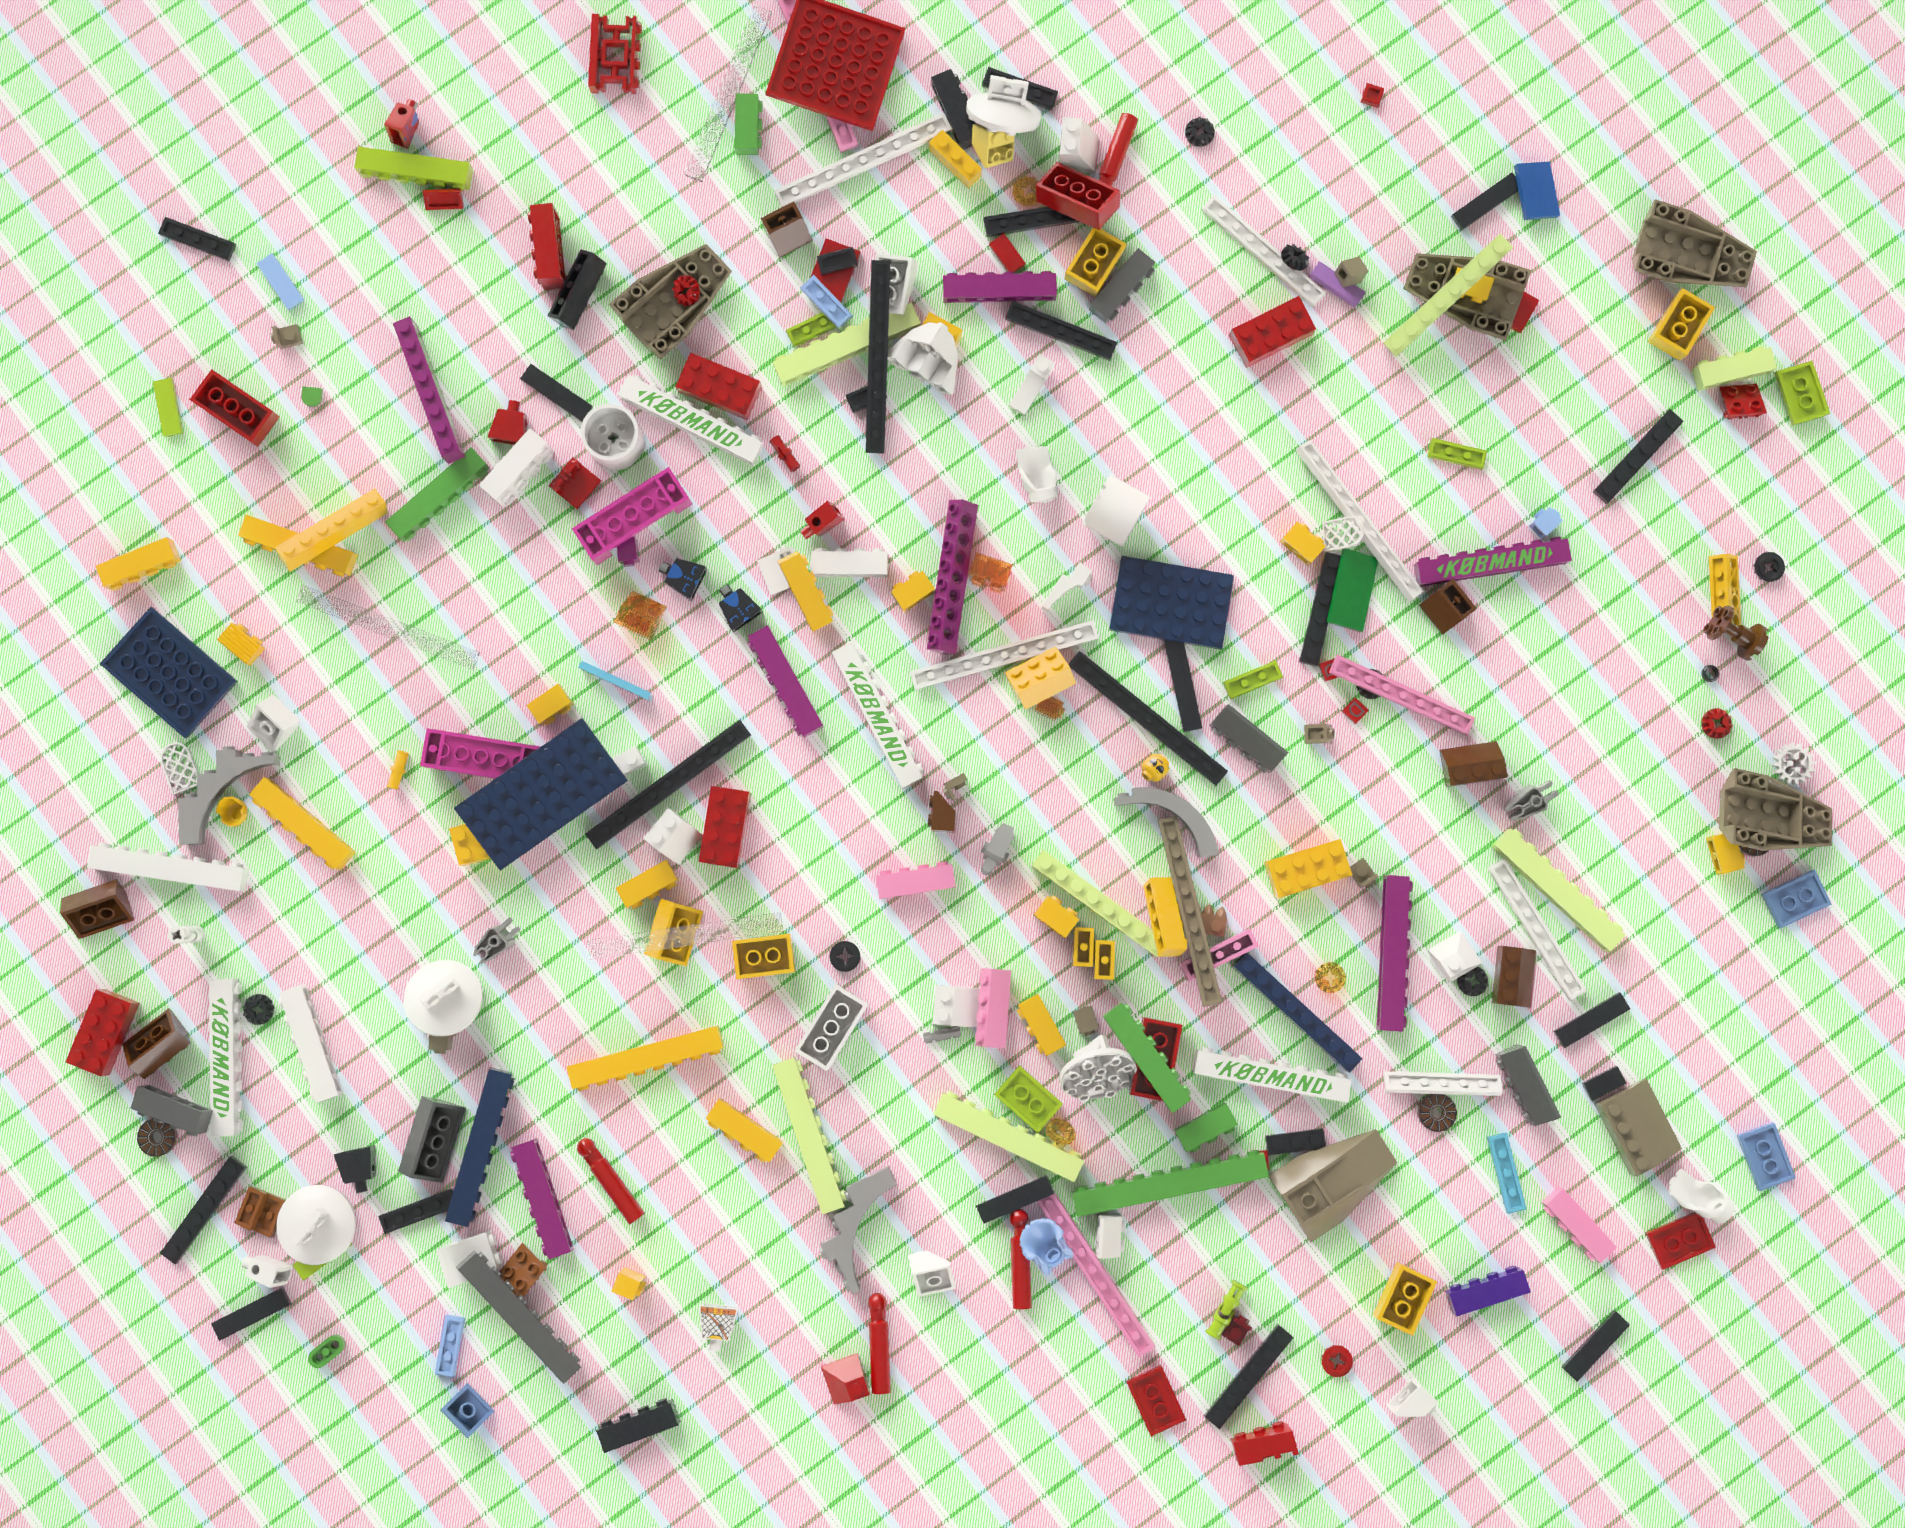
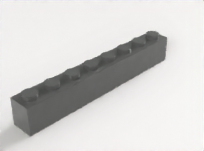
M474 1250L456 1267L458 1271L553 1374L565 1384L581 1368L578 1363L580 1361L579 1357L573 1351L569 1354L565 1349L567 1344L560 1337L556 1339L552 1335L554 1330L547 1323L543 1325L539 1321L541 1316L534 1309L530 1311L526 1307L528 1302L520 1294L517 1297L512 1292L515 1288L508 1280L504 1283L500 1279L502 1274L495 1266L490 1268L486 1263L489 1261L482 1252L477 1254Z

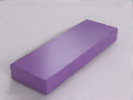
M1319 261L1309 275V278L1356 308L1366 292L1356 285L1343 288L1334 274L1335 271Z

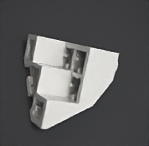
M929 322L912 329L888 349L887 360L900 370L911 371L912 377L923 383L926 380L940 393L953 395L958 353L953 335L947 331V326L942 323Z

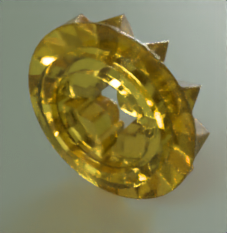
M1027 175L1019 178L1013 186L1015 200L1024 206L1036 204L1035 185L1039 181L1035 177H1028ZM1029 185H1031L1032 193L1028 192V194H1026V196L1024 197L1025 190L1022 188H1027Z
M1327 962L1319 966L1314 979L1317 987L1323 992L1335 993L1344 986L1346 974L1339 964ZM1329 971L1331 975L1338 976V978L1332 979L1331 986L1328 980L1322 979V977L1328 976Z
M1055 1118L1050 1120L1045 1127V1135L1050 1137L1049 1141H1055L1056 1146L1061 1144L1065 1147L1067 1144L1071 1145L1075 1140V1129L1066 1120Z

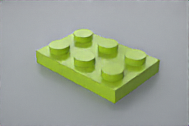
M1813 360L1778 370L1774 373L1792 426L1831 414Z
M1020 1065L994 1093L999 1100L1037 1133L1041 1131L1063 1105L1058 1098Z

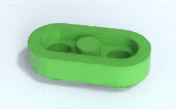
M337 1334L328 1337L309 1353V1364L314 1368L325 1366L345 1349L344 1338ZM334 1341L338 1342V1348L333 1346ZM318 1354H322V1356H323V1359H322V1360H319V1359H318V1357H317Z

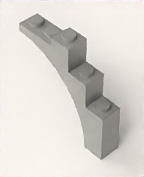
M225 746L223 750H216V770H204V774H197V794H185V798H178L179 844H205L206 827L210 814L225 790L236 780L251 771L267 766L280 765V757L274 756L273 752H263L261 756H254V753L242 754L234 746Z
M889 1165L846 1186L845 1196L849 1203L853 1202V1205L834 1213L832 1223L836 1231L840 1230V1233L822 1241L820 1244L821 1248H819L823 1259L827 1258L828 1262L834 1259L837 1260L835 1262L836 1269L839 1274L843 1273L845 1280H843L844 1286L847 1291L851 1290L852 1294L859 1292L861 1289L855 1274L853 1261L854 1240L857 1228L872 1203L884 1192L897 1185Z

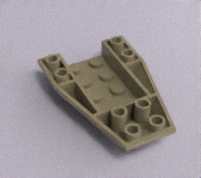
M1655 199L1639 232L1632 257L1633 271L1671 283L1746 288L1757 251L1693 211Z
M704 244L637 279L609 305L623 324L649 352L662 359L691 333L732 273V270L707 244ZM683 275L693 277L700 287L699 299L691 306L678 304L677 299L673 297L674 291L672 288L674 287V281ZM684 288L682 294H686L690 288Z
M1416 253L1403 289L1426 303L1455 276L1457 268H1464L1474 257ZM1500 260L1485 274V276L1495 278L1486 302L1482 301V304L1471 301L1472 297L1464 295L1463 298L1458 299L1443 314L1470 330L1506 341L1532 270Z
M1734 768L1720 790L1719 829L1730 844L1762 851L1832 846V808L1768 775Z
M1374 1129L1327 1145L1326 1147L1300 1154L1269 1174V1179L1285 1200L1311 1243L1342 1223L1398 1162L1378 1131Z

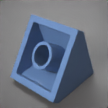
M468 1383L440 1410L467 1439L494 1412L492 1407Z

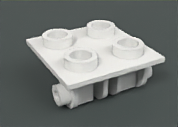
M783 547L779 552L757 560L771 595L790 588L777 561L794 553L793 547Z

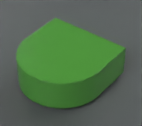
M303 386L301 394L303 403L309 407L318 406L322 401L323 389Z

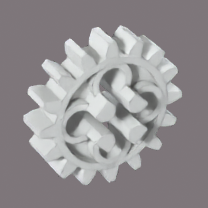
M1790 743L1789 746L1787 744L1782 745V750H1776L1778 756H1772L1776 763L1771 764V766L1776 767L1773 773H1779L1778 780L1785 779V784L1792 782V785H1796L1798 782H1806L1805 778L1812 777L1809 772L1815 771L1811 766L1816 764V761H1811L1814 754L1807 753L1809 748L1802 749V744L1795 745V743ZM1785 754L1787 755V760H1788V761H1786V760L1784 759V755H1785ZM1798 754H1801V760L1793 763V760L1799 759ZM1794 765L1795 767L1788 769L1789 774H1787L1785 769Z

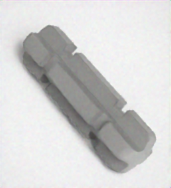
M953 1026L951 1027L952 1029L934 1030L933 1033L931 1031L924 1032V1042L928 1044L933 1043V1040L938 1042L951 1039L950 1037H960V1027Z

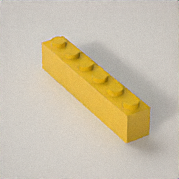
M375 488L275 547L279 559L288 571L291 572L388 513L386 502Z
M246 514L238 536L243 538V542L254 546L256 543L262 545L261 549L272 552L276 550L275 547L299 533ZM334 545L304 564L308 565V562L313 563L315 568L325 571L326 568L333 570L332 574L339 577L344 575L351 576L358 555Z
M264 777L249 794L253 798L252 802L260 808L263 806L268 811L266 814L273 820L278 819L282 823L281 827L289 833L292 831L297 835L295 839L301 844H307L311 847L310 852L317 857L321 856L325 859L324 863L330 869L341 870L356 853L355 850L270 778Z

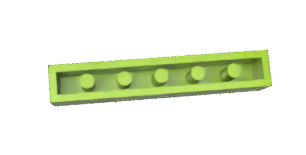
M358 146L354 166L355 170L364 178L374 176L384 181L394 179L405 184L415 182V184L420 186H427L429 184L439 189L450 187L452 189H461V191L470 190L473 167L470 162Z

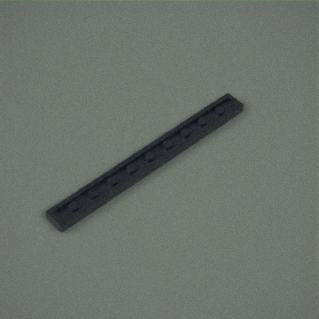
M871 260L865 453L884 454L891 265V261Z
M1080 650L1069 662L1068 665L1071 670L1214 786H1217L1227 774L1228 770Z
M738 720L585 833L595 849H599L752 736L742 721Z

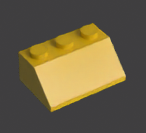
M660 899L644 955L687 967L703 911Z

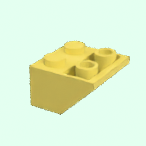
M978 123L973 124L972 145L985 168L1013 161L1015 136L1007 135L1001 131L989 132L986 130V127Z

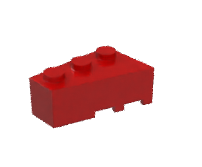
M1283 1421L1275 1422L1268 1428L1257 1427L1253 1429V1432L1247 1434L1240 1432L1235 1434L1233 1438H1230L1239 1466L1263 1462V1459L1272 1456L1275 1459H1279L1282 1457L1281 1454L1292 1452L1293 1456L1299 1455L1293 1431L1287 1422L1283 1423Z

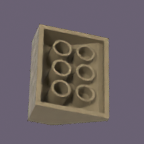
M1647 1078L1594 1103L1629 1174L1639 1176L1655 1168L1682 1149Z

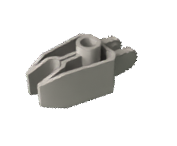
M1548 780L1537 787L1529 784L1511 798L1504 807V810L1508 812L1517 807L1519 809L1510 815L1509 819H1525L1547 810V802L1559 795L1557 790L1551 791L1545 796L1542 795V791L1553 785L1552 781Z
M1003 823L996 829L990 843L985 842L981 850L984 853L982 858L985 859L983 867H981L982 874L989 875L992 873L995 865L1000 866L1001 862L1005 864L1010 854L1007 850L1013 840V827Z
M511 917L506 919L501 925L497 924L490 927L476 945L473 952L474 957L482 951L486 952L485 957L479 962L480 964L499 956L515 945L514 937L521 929L517 926L510 933L506 928L513 921Z

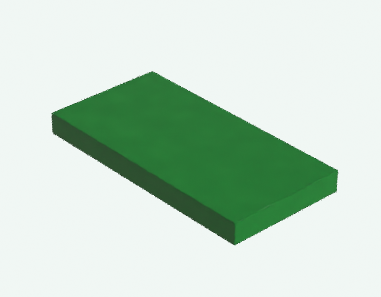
M1346 548L1342 549L1327 623L1363 632L1378 565L1376 557Z

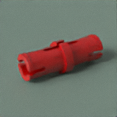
M780 435L773 437L769 443L779 454L778 458L784 461L790 472L798 470L801 465L793 456L791 448L785 445Z

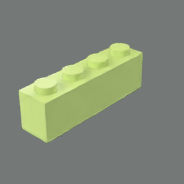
M1759 346L1753 348L1752 352L1746 353L1743 350L1734 353V356L1731 357L1723 355L1715 358V361L1709 362V359L1698 362L1697 366L1692 369L1697 391L1770 374L1777 369L1772 348Z

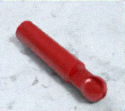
M1129 113L1121 114L1099 172V181L1112 186L1113 182L1117 180L1138 123L1136 116Z
M589 1138L580 1140L577 1144L578 1154L590 1166V1171L629 1225L645 1214L644 1210L609 1161L598 1151L595 1142Z
M1023 1209L1015 1210L1010 1215V1223L1014 1226V1236L1010 1238L1013 1309L1019 1310L1032 1308L1030 1260L1025 1258L1022 1253V1247H1020L1021 1233L1029 1221L1028 1214Z
M874 1293L868 1299L871 1320L869 1322L872 1394L880 1395L891 1393L888 1322L885 1315L887 1300L881 1293Z

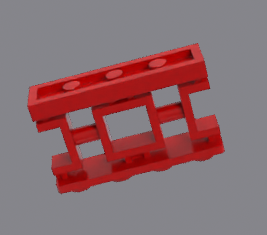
M592 13L588 87L591 93L599 94V91L605 92L606 83L623 84L622 89L624 93L631 92V94H636V88H639L637 70H640V58L637 57L638 52H641V41L638 40L639 34H642V23L638 21L637 16L633 15V18L626 16L625 25H609L607 15L600 17L599 14ZM603 25L604 33H613V39H602L601 47ZM632 26V41L630 48L629 40H620V33L631 34ZM608 47L624 48V61H607ZM601 61V66L603 69H611V76L600 75L599 83ZM630 62V82L628 84L627 76H618L619 69L629 70Z

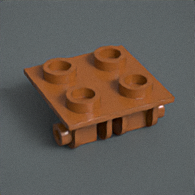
M521 1243L499 1271L502 1274L500 1277L505 1282L508 1280L515 1288L513 1291L518 1296L521 1294L524 1297L529 1293V1289L536 1284V1281L540 1279L541 1274L547 1270L548 1264L544 1260L540 1261L524 1243Z

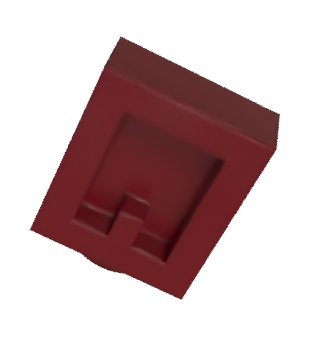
M1233 1315L1230 1324L1226 1326L1221 1335L1240 1346L1248 1330L1251 1331L1252 1326L1249 1324L1250 1320L1242 1315H1239V1317Z

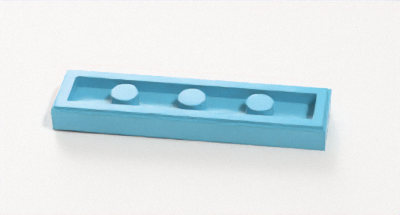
M581 661L578 667L645 700L651 701L653 697L650 692L584 661Z
M1507 1133L1488 1136L1487 1141L1506 1213L1510 1214L1526 1210Z

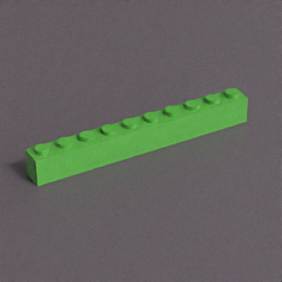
M1258 1150L1247 1151V1155L1244 1156L1239 1154L1228 1155V1159L1225 1160L1213 1158L1209 1159V1163L1193 1162L1190 1163V1167L1182 1168V1165L1171 1167V1171L1163 1172V1169L1152 1171V1175L1144 1176V1173L1132 1176L1133 1179L1125 1180V1177L1113 1180L1114 1183L1106 1184V1181L1095 1183V1187L1079 1186L1075 1188L1076 1191H1072L1077 1217L1267 1178L1269 1174L1264 1153Z

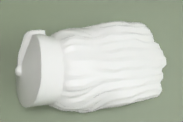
M1027 446L1022 448V450L1018 449V469L1023 486L1029 493L1030 502H1043L1045 504L1057 498L1058 489L1055 487L1058 475L1051 466L1048 447Z
M1683 1169L1677 1171L1676 1175L1669 1181V1194L1682 1207L1690 1209L1704 1218H1710L1716 1224L1726 1222L1733 1215L1735 1210L1734 1201L1726 1196L1714 1183L1696 1180Z

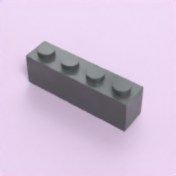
M1138 248L1091 302L1089 311L1105 324L1109 320L1113 321L1119 314L1118 309L1121 306L1125 307L1131 300L1130 295L1133 292L1137 293L1143 286L1141 282L1153 275L1156 262Z
M151 1085L137 1086L130 1108L138 1111V1115L153 1117L155 1122L170 1124V1128L185 1130L186 1134L190 1136L207 1133L213 1113L211 1109Z

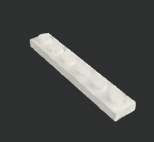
M1384 1071L1383 1074L1385 1093L1502 1096L1503 1094L1501 1075Z

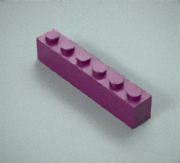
M1009 271L1003 274L986 272L984 275H977V273L969 272L965 275H958L957 273L943 275V303L1056 301L1057 297L1056 273L1051 271H1042L1035 274L1032 271H1024L1022 274H1014V272Z
M767 625L749 635L750 641L747 644L752 653L757 652L759 658L756 660L761 669L765 668L768 672L766 678L771 686L774 684L778 690L774 693L779 702L784 701L787 707L784 711L789 719H794L796 724L793 727L798 736L802 734L805 738L824 728L769 626Z
M535 1138L511 1147V1158L517 1164V1176L519 1181L523 1182V1194L525 1199L529 1200L531 1206L529 1207V1212L532 1219L535 1218L537 1224L535 1230L537 1236L542 1239L543 1244L541 1247L544 1256H547L549 1260L573 1251L574 1247L538 1139Z

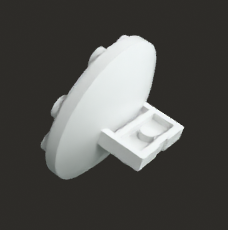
M993 75L990 78L988 93H981L970 97L966 105V112L970 120L986 127V130L989 132L1001 131L1010 136H1015L1016 133L1034 131L1040 124L1041 112L1035 105L1026 100L1029 82L1015 79L1010 80Z
M451 960L435 961L420 968L409 980L404 992V1009L407 1017L418 1030L432 1036H449L464 1030L475 1020L482 1006L483 991L478 977L466 965Z
M1101 1034L1091 1041L1090 1044L1073 1054L1074 1059L1068 1062L1061 1070L1059 1082L1061 1089L1066 1095L1077 1098L1079 1101L1102 1097L1111 1098L1116 1095V1092L1131 1085L1137 1067L1135 1060L1128 1052L1110 1048L1107 1037Z
M325 1185L307 1186L294 1192L282 1205L277 1218V1235L285 1252L298 1262L309 1265L324 1264L338 1258L350 1246L356 1231V1216L350 1201L337 1189Z

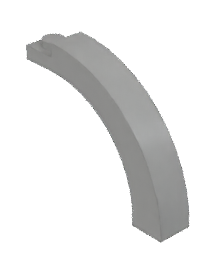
M1136 787L1131 789L1132 796H1129V793L1117 794L1118 797L1113 799L1114 806L1149 804L1171 812L1190 831L1197 848L1198 858L1219 855L1218 845L1209 824L1200 812L1183 798L1161 789Z

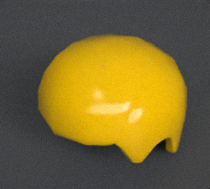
M229 796L219 801L216 813L220 815V821L229 827H237L247 819L248 809L242 800Z

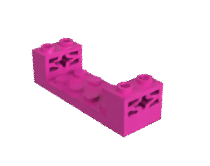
M667 467L571 529L591 560L596 565H599L613 556L610 552L612 549L670 512L675 511L676 514H679L693 505L671 469Z
M427 728L420 766L427 769L451 771L495 779L541 746Z

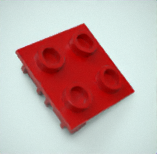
M1757 383L1719 387L1726 407V411H1723L1724 418L1731 420L1738 416L1739 419H1742L1743 416L1748 418L1767 414Z
M572 457L548 486L578 510L602 480Z

